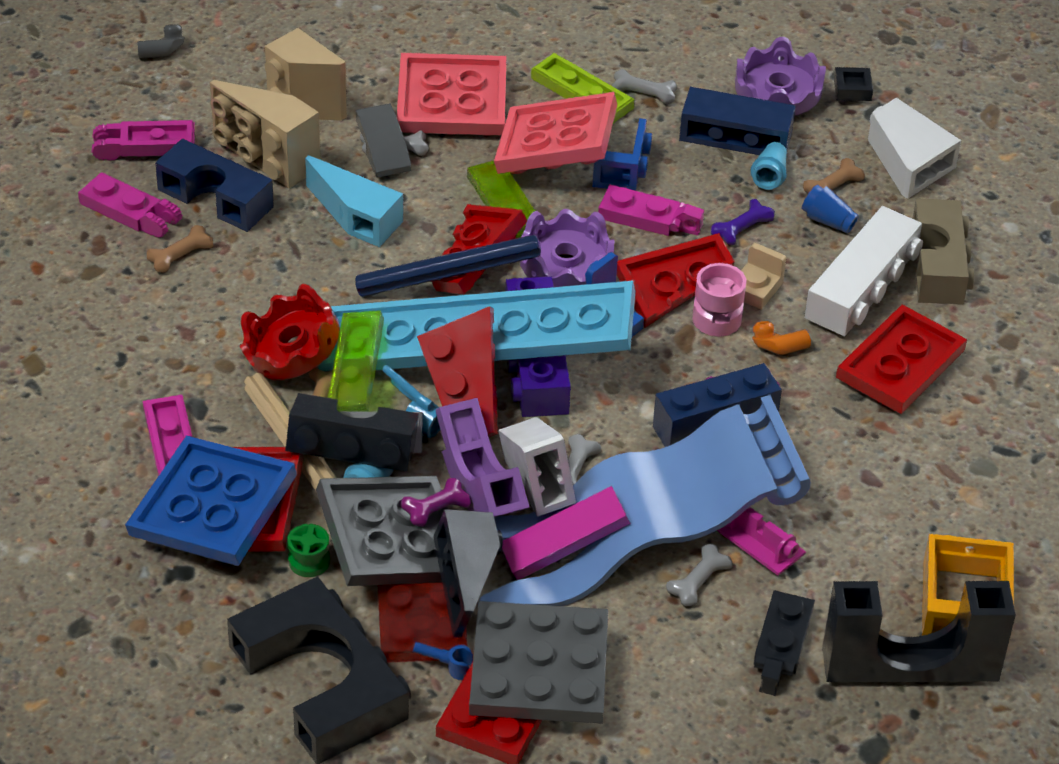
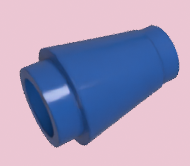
M815 185L805 198L801 208L807 213V218L837 230H842L846 234L853 229L859 218V215L828 186L822 188L819 185Z

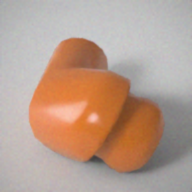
M768 321L757 322L753 326L755 336L752 339L757 347L770 352L784 355L807 349L811 346L810 335L806 329L781 335L774 333V325Z

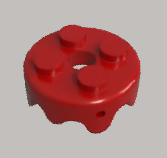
M301 284L296 296L274 295L270 300V308L265 315L260 317L250 311H246L242 315L241 327L244 340L243 344H240V348L254 371L263 374L265 378L271 380L295 378L316 368L331 355L339 339V321L328 302L326 303L311 286ZM296 336H299V337H298L296 340H294L293 342L288 343V341L291 340L292 338H294V337H296Z

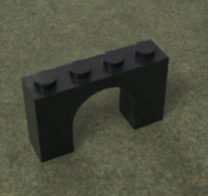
M318 576L227 618L229 647L250 675L289 656L302 652L329 654L342 661L350 670L347 677L337 686L293 707L294 735L316 764H320L409 719L411 691L406 680L401 675L396 676L392 672L381 648L371 645L365 636L364 629L356 617H349L343 609L342 601L334 589L328 590Z
M833 581L822 645L826 682H999L1016 616L1009 581H965L959 610L953 621L934 633L917 637L897 636L880 629L883 614L878 581Z

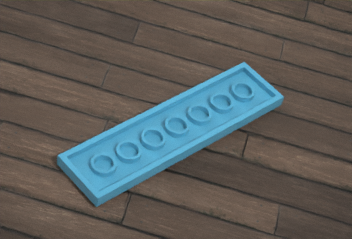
M633 281L331 306L339 321V339L331 355L317 367L325 372L338 370L341 373L383 370L385 365L392 369L427 366L417 336L489 306L494 308V361L630 350L636 291Z

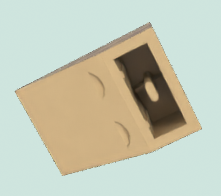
M218 80L211 81L210 104L212 107V132L214 139L220 145L226 146L241 156L244 161L253 164L266 173L268 177L278 181L288 189L306 178L305 158L310 155L320 159L319 112L293 95Z

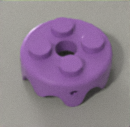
M779 37L773 41L769 48L759 50L756 47H751L744 59H737L736 93L741 96L796 105L795 115H799L815 107L821 99L826 66H819L817 58L812 52L804 57L796 55L792 49L791 41L786 37Z
M563 209L554 219L545 221L544 216L540 212L535 211L529 216L521 237L536 235L541 245V255L537 258L520 261V266L528 278L552 276L554 287L586 285L585 273L591 263L596 260L599 261L609 252L614 253V240L609 239L604 217L599 212H593L588 218H581L575 215L573 211ZM561 254H570V255H572L573 257H572V258H562V257H560V256H558V255H561Z

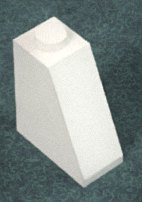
M898 98L893 99L884 106L877 107L872 112L869 121L868 141L902 196L909 199L956 168L961 144L960 139Z
M537 417L499 430L505 462L509 469L519 467L527 499L537 517L576 503L565 443L560 433Z

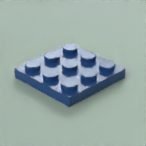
M186 435L125 524L127 532L131 537L239 566L297 476L295 464Z

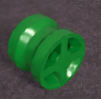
M302 524L290 531L288 535L289 567L295 574L302 577H316L328 569L330 565V552L328 550L330 547L329 534L324 528L315 524Z

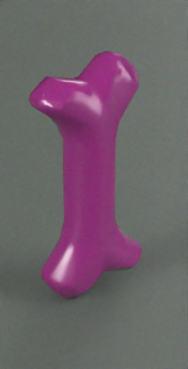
M456 478L447 479L442 491L427 498L418 500L407 496L401 500V508L410 514V522L418 527L426 525L430 514L449 505L468 508L471 505V496L462 489V483Z

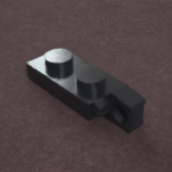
M776 590L773 591L753 663L754 667L763 669L759 692L776 696L782 674L796 675L812 618L815 600Z

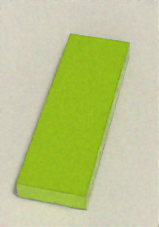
M553 53L531 68V79L565 99L615 92L617 109L613 124L634 109L635 99L556 53Z

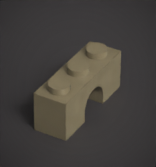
M916 198L912 219L922 223L919 239L923 240L916 272L918 303L964 305L966 290L973 289L974 267H968L971 260V241H965V238L968 236L969 219L968 216H962L961 200Z

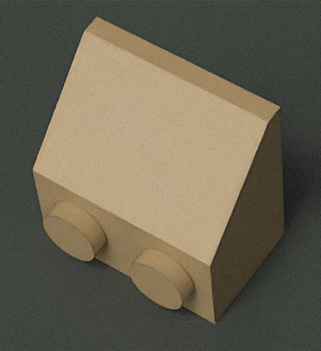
M299 28L265 45V70L268 91L295 96L318 111L319 120L342 121L347 118L346 62Z

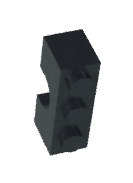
M298 393L289 414L285 451L408 471L415 448L419 413L378 407L377 413L371 417L353 418L345 416L337 410L338 399Z

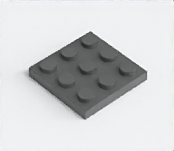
M437 476L323 478L319 480L316 492L347 586L442 583L433 536L444 510H449L448 506L430 514L426 525L423 527L413 525L410 522V514L401 508L403 497L409 496L419 500L442 491Z
M479 601L469 715L603 724L608 609Z

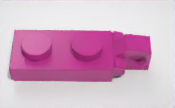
M610 184L598 207V212L606 221L669 236L671 231H681L698 236L703 226V209L661 196Z

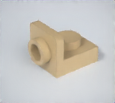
M757 243L751 245L748 262L741 270L747 279L744 303L761 310L783 284L786 265L785 255Z

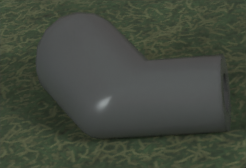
M179 24L166 25L164 27V37L160 40L137 41L139 59L169 56L184 43L185 37L182 36V27Z

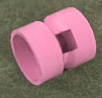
M715 263L703 267L697 274L692 320L695 327L701 332L710 336L721 337L736 332L741 326L747 281L741 270L730 264Z

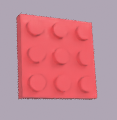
M401 53L397 120L402 132L415 134L421 130L424 133L449 135H502L505 126L506 56Z
M615 92L510 107L494 159L497 174L507 172L520 174L528 169L543 167L556 169L564 164L578 162L591 164L600 159H605L617 109Z

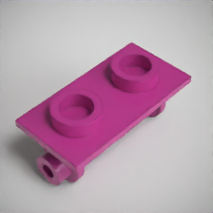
M751 507L746 509L732 522L717 530L777 576L806 554V551L796 543L794 535L787 534L770 521L766 523L763 520V516Z

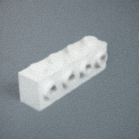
M881 206L808 290L804 318L844 337L855 324L861 325L868 313L869 307L873 303L878 304L882 300L890 282H897L904 271L906 263L909 260L914 261L918 257L923 246V240L919 239L922 223L885 206Z

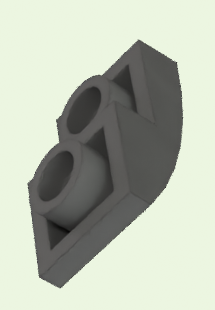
M391 103L356 110V122L366 143V156L376 178L411 171L407 147Z

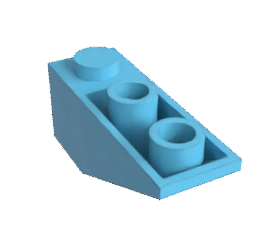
M310 155L305 158L306 186L347 234L381 247L403 222V193Z

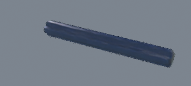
M529 235L358 274L355 278V285L358 294L365 297L537 258L541 255V245L536 235Z

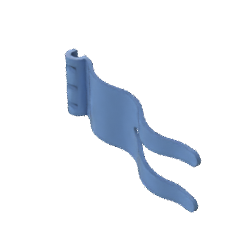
M771 395L761 397L762 405L754 413L743 414L738 404L718 412L692 434L670 446L648 452L618 454L595 465L573 485L576 503L612 486L630 524L587 545L578 556L563 567L542 576L508 583L480 597L479 601L566 606L596 590L621 564L643 549L662 543L691 541L711 534L732 522L751 505L766 496L774 505H788L803 498L810 489V478ZM778 452H780L777 456H775V457H773V458L765 459V458H767V457H771V456L777 454ZM792 480L790 483H788V484H786V485H784V486H777V485H781V484H784V483H786V482ZM572 505L538 517L535 512L524 515L494 517L496 529L501 531L503 540Z

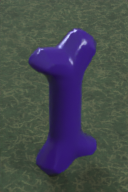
M752 199L749 202V210L729 222L713 223L711 235L719 233L729 246H733L736 244L737 234L758 222L773 221L775 210L762 206L757 199Z

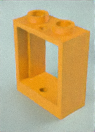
M929 534L923 561L922 636L934 633L951 623L958 613L961 602L936 599L937 570L996 577L997 581H1009L1014 604V543Z

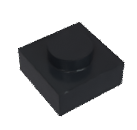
M835 67L834 85L837 101H872L873 84L870 68Z

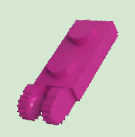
M193 120L123 121L106 125L98 124L93 129L92 138H94V144H92L91 153H93L92 156L103 161L104 159H107V161L115 160L120 155L137 157L163 156L182 138L195 144V122Z
M102 172L78 192L81 205L138 232L141 230L158 238H162L168 232L169 228L165 222L176 225L183 216L180 208L169 200H160Z

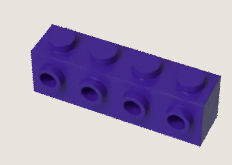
M552 276L506 279L505 291L554 287ZM565 355L507 360L508 373H515L516 376L511 378L512 401H519L522 417L569 414L571 385Z

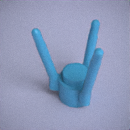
M385 365L383 372L391 378L392 385L412 401L406 411L423 412L422 434L428 438L434 437L441 430L435 411L439 406L418 392L392 368ZM346 408V409H345V411L363 412V411H358V410L351 409V408Z

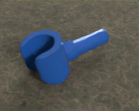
M415 642L412 651L447 663L450 676L457 680H463L469 669L468 665H471L473 662V654L469 647L465 645L454 646L449 651Z

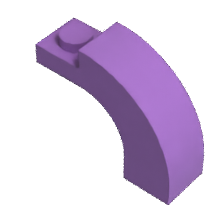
M478 398L437 408L435 411L446 447L442 451L450 477L458 479L462 483V489L471 496V505L467 508L468 511L493 512L494 517L529 508L519 467L505 470L493 452Z

